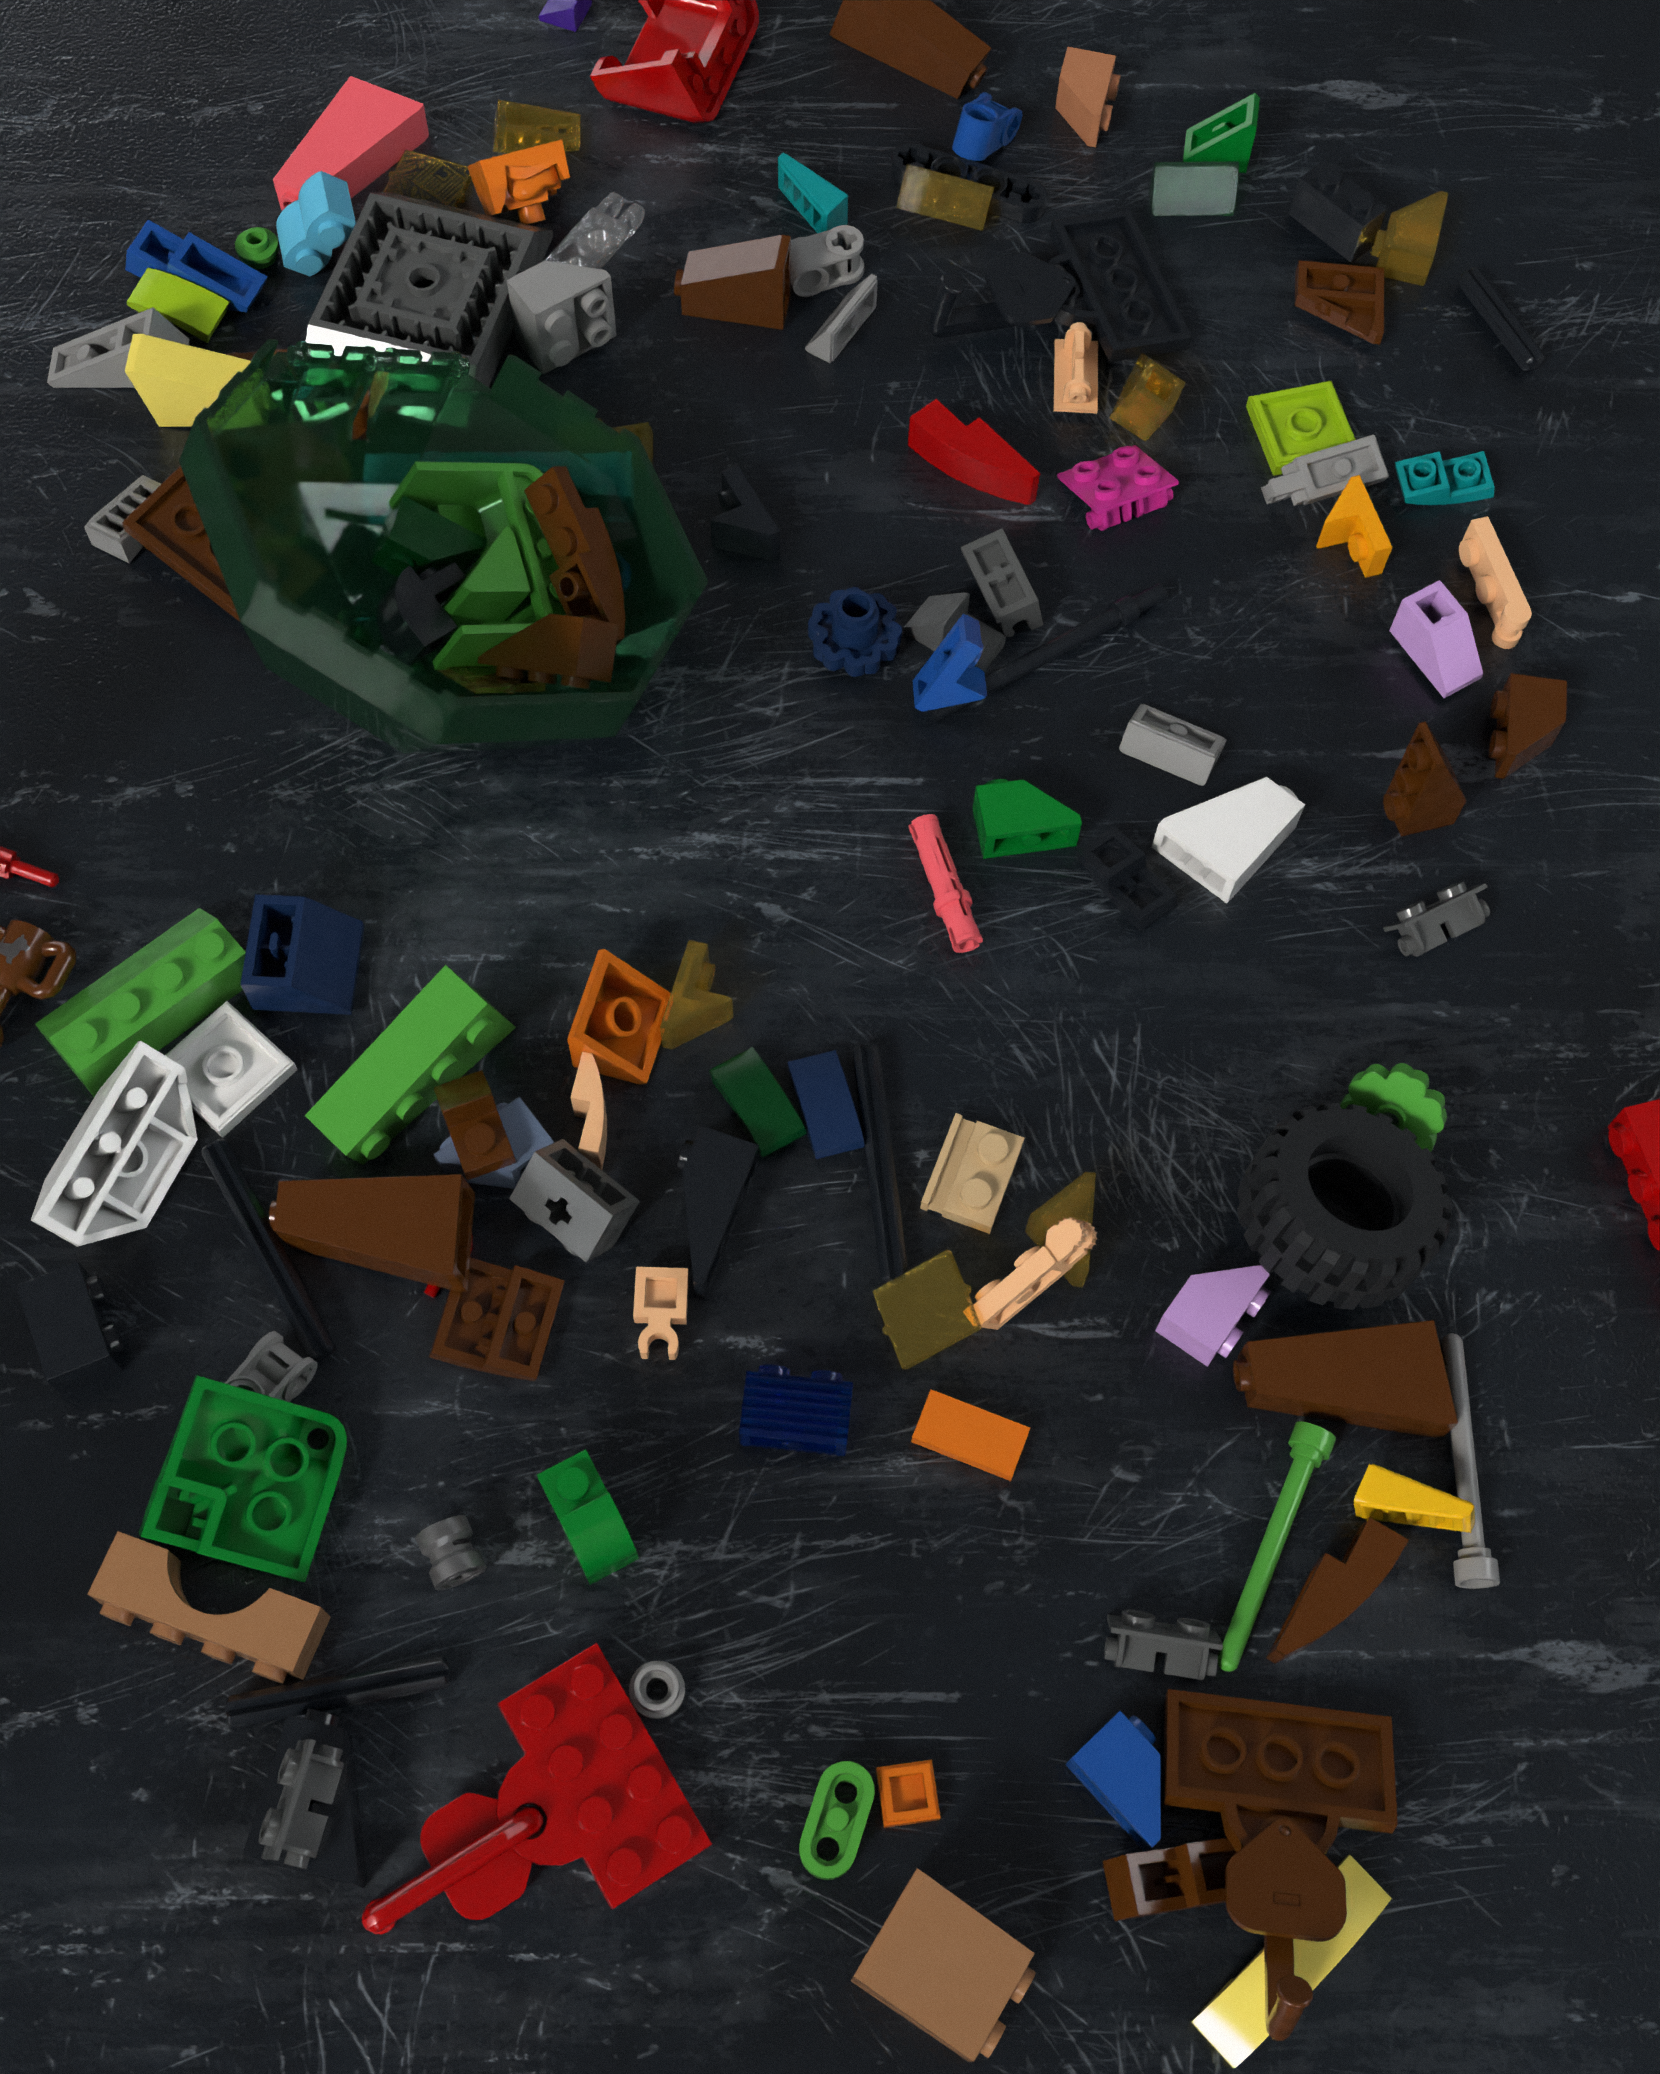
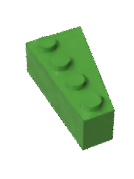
M445 965L307 1112L305 1117L347 1157L364 1165L368 1160L375 1159L387 1149L391 1140L437 1099L433 1087L461 1078L516 1027L472 986Z

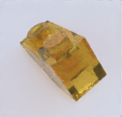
M1142 353L1137 359L1109 418L1146 442L1172 413L1186 382Z

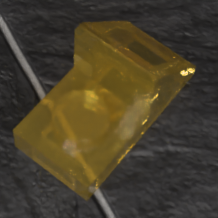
M693 940L688 941L660 1025L662 1047L674 1049L727 1023L733 1018V1000L728 996L709 992L715 975V965L709 963L708 944Z

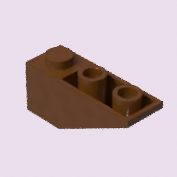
M550 613L480 655L477 663L497 666L495 676L524 680L525 671H529V681L557 685V677L561 675V685L590 689L591 680L611 682L619 624L585 617Z
M1426 721L1418 724L1383 798L1385 813L1390 821H1395L1401 837L1454 824L1466 802L1452 766Z

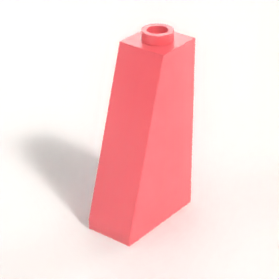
M350 76L273 178L281 210L283 211L289 204L298 200L302 185L308 178L320 171L346 181L350 198H353L402 160L404 156L408 155L406 152L411 153L429 137L424 104Z

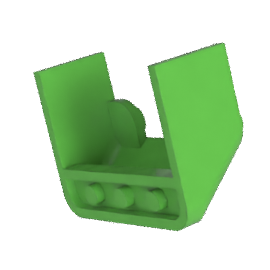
M415 461L389 500L390 508L394 509L404 495L487 539L486 546L481 551L480 556L504 527L507 526L514 532L531 590L504 622L461 625L433 660L435 670L497 668V666L477 663L478 657L550 613L566 615L549 577L559 567L524 491L543 475L539 469L532 465L524 463Z

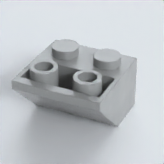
M543 261L507 280L516 341L542 374L568 364L572 359L595 347L604 345L610 339L617 336L611 276L606 270Z

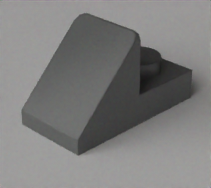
M962 592L929 596L904 626L903 633L935 651L963 613L976 619L968 614L970 594ZM978 620L983 652L975 666L985 671L1005 646L1006 636Z

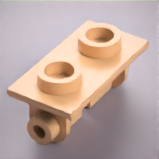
M1073 323L1070 329L1067 330L1065 339H1055L1053 411L1094 414L1098 412V341H1091V331L1084 323Z

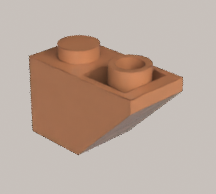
M1067 47L1059 77L1055 108L1087 146L1096 148L1100 130L1108 131L1113 105L1107 104V101L1116 100L1121 75L1113 74L1116 56Z

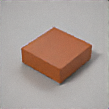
M932 1760L876 1767L884 1828L940 1820Z

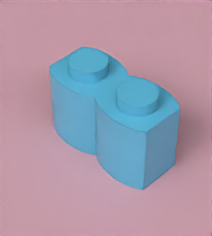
M322 171L317 172L302 185L298 200L289 204L280 213L276 222V229L284 267L311 277L320 272L329 263L332 249L342 245L350 237L356 221L346 181Z

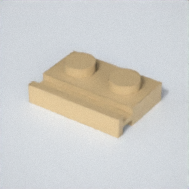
M955 1113L922 1198L920 1209L925 1211L930 1209L941 1213L944 1218L990 1234L1025 1138L979 1121L974 1123L962 1118L963 1115Z

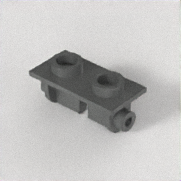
M1464 881L1457 882L1437 892L1439 900L1428 906L1425 905L1424 901H1419L1396 912L1399 920L1383 927L1385 932L1398 929L1402 937L1397 942L1401 953L1404 956L1412 954L1418 957L1447 942L1440 926L1442 923H1445L1451 938L1483 925L1485 918L1490 915V909L1483 899L1478 900L1475 893L1488 887L1486 883L1466 887Z
M1132 1609L1122 1610L1121 1616L1107 1615L1110 1632L1116 1633L1117 1637H1106L1104 1659L1114 1661V1667L1153 1672L1156 1652L1166 1653L1164 1674L1202 1681L1205 1675L1215 1677L1218 1655L1209 1653V1648L1222 1650L1223 1644L1217 1632L1210 1630V1624L1190 1618H1178L1176 1625L1155 1622L1153 1614Z
M313 1739L298 1740L295 1750L291 1748L287 1750L277 1778V1783L284 1785L277 1809L269 1808L259 1833L258 1842L265 1845L262 1859L279 1861L281 1851H286L284 1864L302 1869H307L310 1858L316 1859L328 1816L310 1812L308 1807L311 1800L332 1805L341 1773L345 1766V1763L340 1762L343 1750L321 1744L318 1754H313L316 1742Z

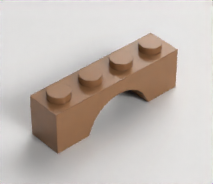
M117 1531L88 1592L90 1597L103 1605L99 1614L131 1626L135 1617L153 1624L150 1631L151 1634L178 1645L182 1644L185 1636L204 1643L201 1653L228 1664L233 1663L236 1655L253 1661L255 1665L252 1672L283 1684L287 1675L304 1680L331 1618L322 1607L269 1588L257 1601L237 1612L213 1615L197 1611L190 1606L182 1590L180 1579L181 1561L167 1549Z

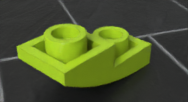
M153 268L146 269L127 300V306L139 313L154 307L169 322L206 343L210 340L228 310L229 301L199 285Z

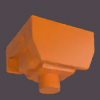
M562 139L480 160L467 166L485 214L492 216L517 209L520 223L524 224L546 220L541 202L548 201V195L553 196L557 194V189L561 188V180L570 178Z

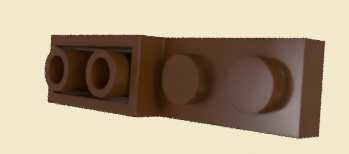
M553 466L524 490L559 567L549 576L566 615L619 624L616 642L618 644L624 639L625 605L621 575L609 533L598 507H584L567 467Z

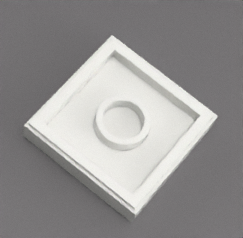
M228 1001L221 1005L165 1055L185 1067L186 1085L192 1110L222 1138L298 1070L295 1063Z

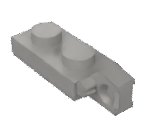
M1370 435L1295 458L1290 464L1284 465L1281 468L1283 476L1268 480V484L1261 487L1266 504L1283 501L1291 497L1293 506L1307 505L1340 495L1353 476L1360 475L1364 486L1367 487L1385 481L1389 477V473L1375 435Z

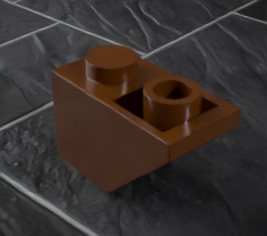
M1511 673L1502 691H1495L1491 702L1490 716L1497 719V730L1493 731L1489 743V758L1495 759V778H1506L1554 743L1566 722L1567 681Z

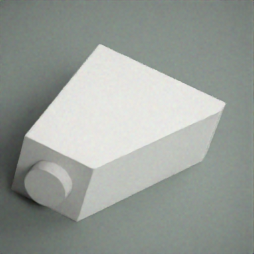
M1265 777L1165 817L1158 824L1152 848L1225 903H1228L1296 828L1305 804L1299 801L1294 792L1289 788L1277 785L1268 777Z

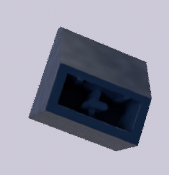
M255 894L240 984L252 1009L352 1015L365 927L363 921L307 897Z

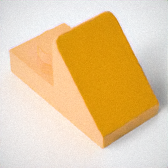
M1360 475L1350 478L1325 520L1316 547L1320 549L1348 542V549L1352 560L1359 563L1365 578L1383 573L1392 550V545Z

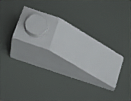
M152 307L54 347L47 383L53 388H135L125 373L133 334H145L189 345L190 339Z

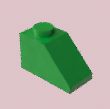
M995 779L984 785L976 786L973 814L983 859L1077 846L1082 825L1080 815L1027 781Z

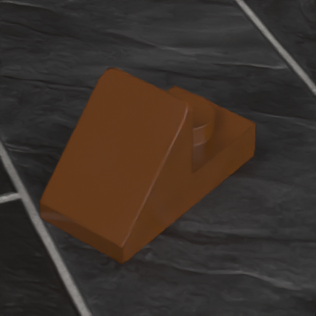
M482 1070L433 1087L467 1181L516 1163L514 1153L497 1111L494 1097Z

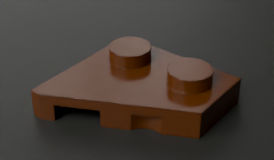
M1299 260L1295 272V306L1372 344L1380 345L1384 334V268Z

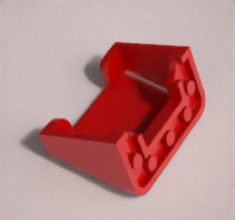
M638 0L648 18L624 66L612 55L600 57L590 75L596 89L603 98L609 101L691 123L713 121L721 108L758 28L759 10L756 0Z

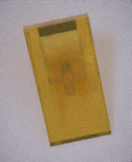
M1083 1173L1030 1214L1025 1232L1037 1246H1040V1248L1045 1246L1047 1230L1054 1224L1058 1225L1059 1221H1063L1064 1218L1069 1219L1071 1217L1091 1223L1092 1226L1096 1173ZM1088 1249V1253L1073 1265L1074 1267L1063 1275L1072 1286L1083 1287L1089 1272L1090 1249Z

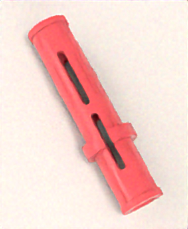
M933 814L919 816L908 827L934 893L935 901L933 906L936 915L943 919L953 951L956 953L972 951L980 946L979 943L983 942L982 935L979 932L970 908L973 904L969 891L963 889L937 816Z

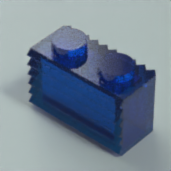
M761 1365L758 1372L746 1371L739 1428L740 1445L846 1456L853 1382L843 1381L842 1374L828 1370L813 1371L811 1378L790 1376V1369L779 1365Z

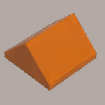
M606 949L598 950L567 1038L573 1067L578 1068L582 1052H588L593 1054L599 1074L640 1085L647 1084L676 996Z

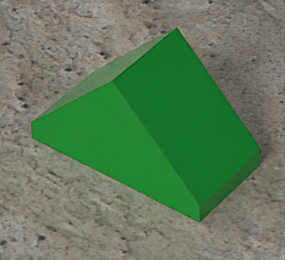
M1253 93L1187 129L1183 161L1188 166L1246 173L1257 130L1260 97Z

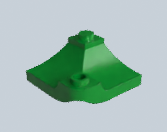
M196 1375L159 1477L156 1479L138 1532L139 1535L147 1539L192 1550L204 1556L305 1582L332 1501L347 1448V1435L343 1424L331 1414ZM320 1428L325 1432L326 1441L320 1448L312 1449L308 1445L307 1436L313 1429Z

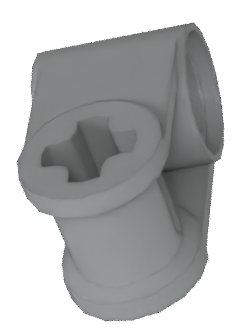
M841 225L831 230L791 240V285L794 292L798 296L809 297L821 291L859 281L865 271L864 261L860 256L864 246L862 233L853 226ZM840 238H842V246H839ZM848 264L851 265L850 272H848Z
M272 1331L256 1343L246 1360L230 1376L225 1384L290 1402L310 1383L318 1366L317 1362L312 1358L306 1357L303 1359L284 1345L283 1336L276 1331Z

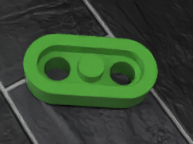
M837 1762L824 1771L819 1780L800 1839L799 1854L801 1862L811 1875L819 1879L832 1880L839 1878L851 1868L869 1816L875 1794L874 1783L869 1772L855 1762ZM849 1783L854 1786L857 1796L853 1802L844 1804L836 1799L835 1789L839 1784ZM831 1839L837 1843L839 1853L835 1859L826 1861L818 1856L816 1848L820 1841Z

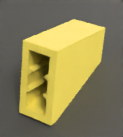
M133 334L125 373L159 427L231 426L261 423L264 407L269 405L265 394L269 393L270 390L267 381L262 380L253 361L145 334Z

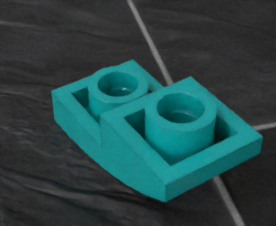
M1439 451L1395 462L1404 501L1407 504L1448 505L1494 497L1495 486L1484 451L1442 461Z

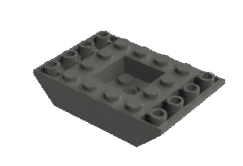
M393 192L370 193L308 323L302 377L340 359L352 358L365 386L370 391L372 411L469 435L514 329L507 280L543 262L553 238V230ZM424 279L434 281L431 286L426 288L413 286ZM336 374V378H337V380H338V382H339V384H340V386H341V388H342V391H343V393H344V392H345V388H344V386H343V383H342V381H341L339 375ZM324 380L318 382L326 400L333 401ZM307 387L302 389L303 394L310 396Z

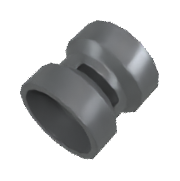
M465 1515L453 1516L436 1522L423 1529L415 1537L422 1555L429 1557L432 1564L429 1575L436 1590L450 1589L466 1583L479 1576L487 1568L480 1550L472 1547L470 1538L473 1532Z

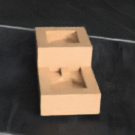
M582 1052L570 1097L574 1116L586 1119L578 1150L602 1170L607 1143L605 1099L594 1056L592 1053Z

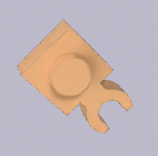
M636 1267L633 1319L634 1323H648V1326L641 1332L638 1339V1347L642 1359H648L649 1345L652 1341L663 1339L669 1344V1360H676L679 1353V1342L676 1332L671 1328V1324L687 1325L688 1268Z

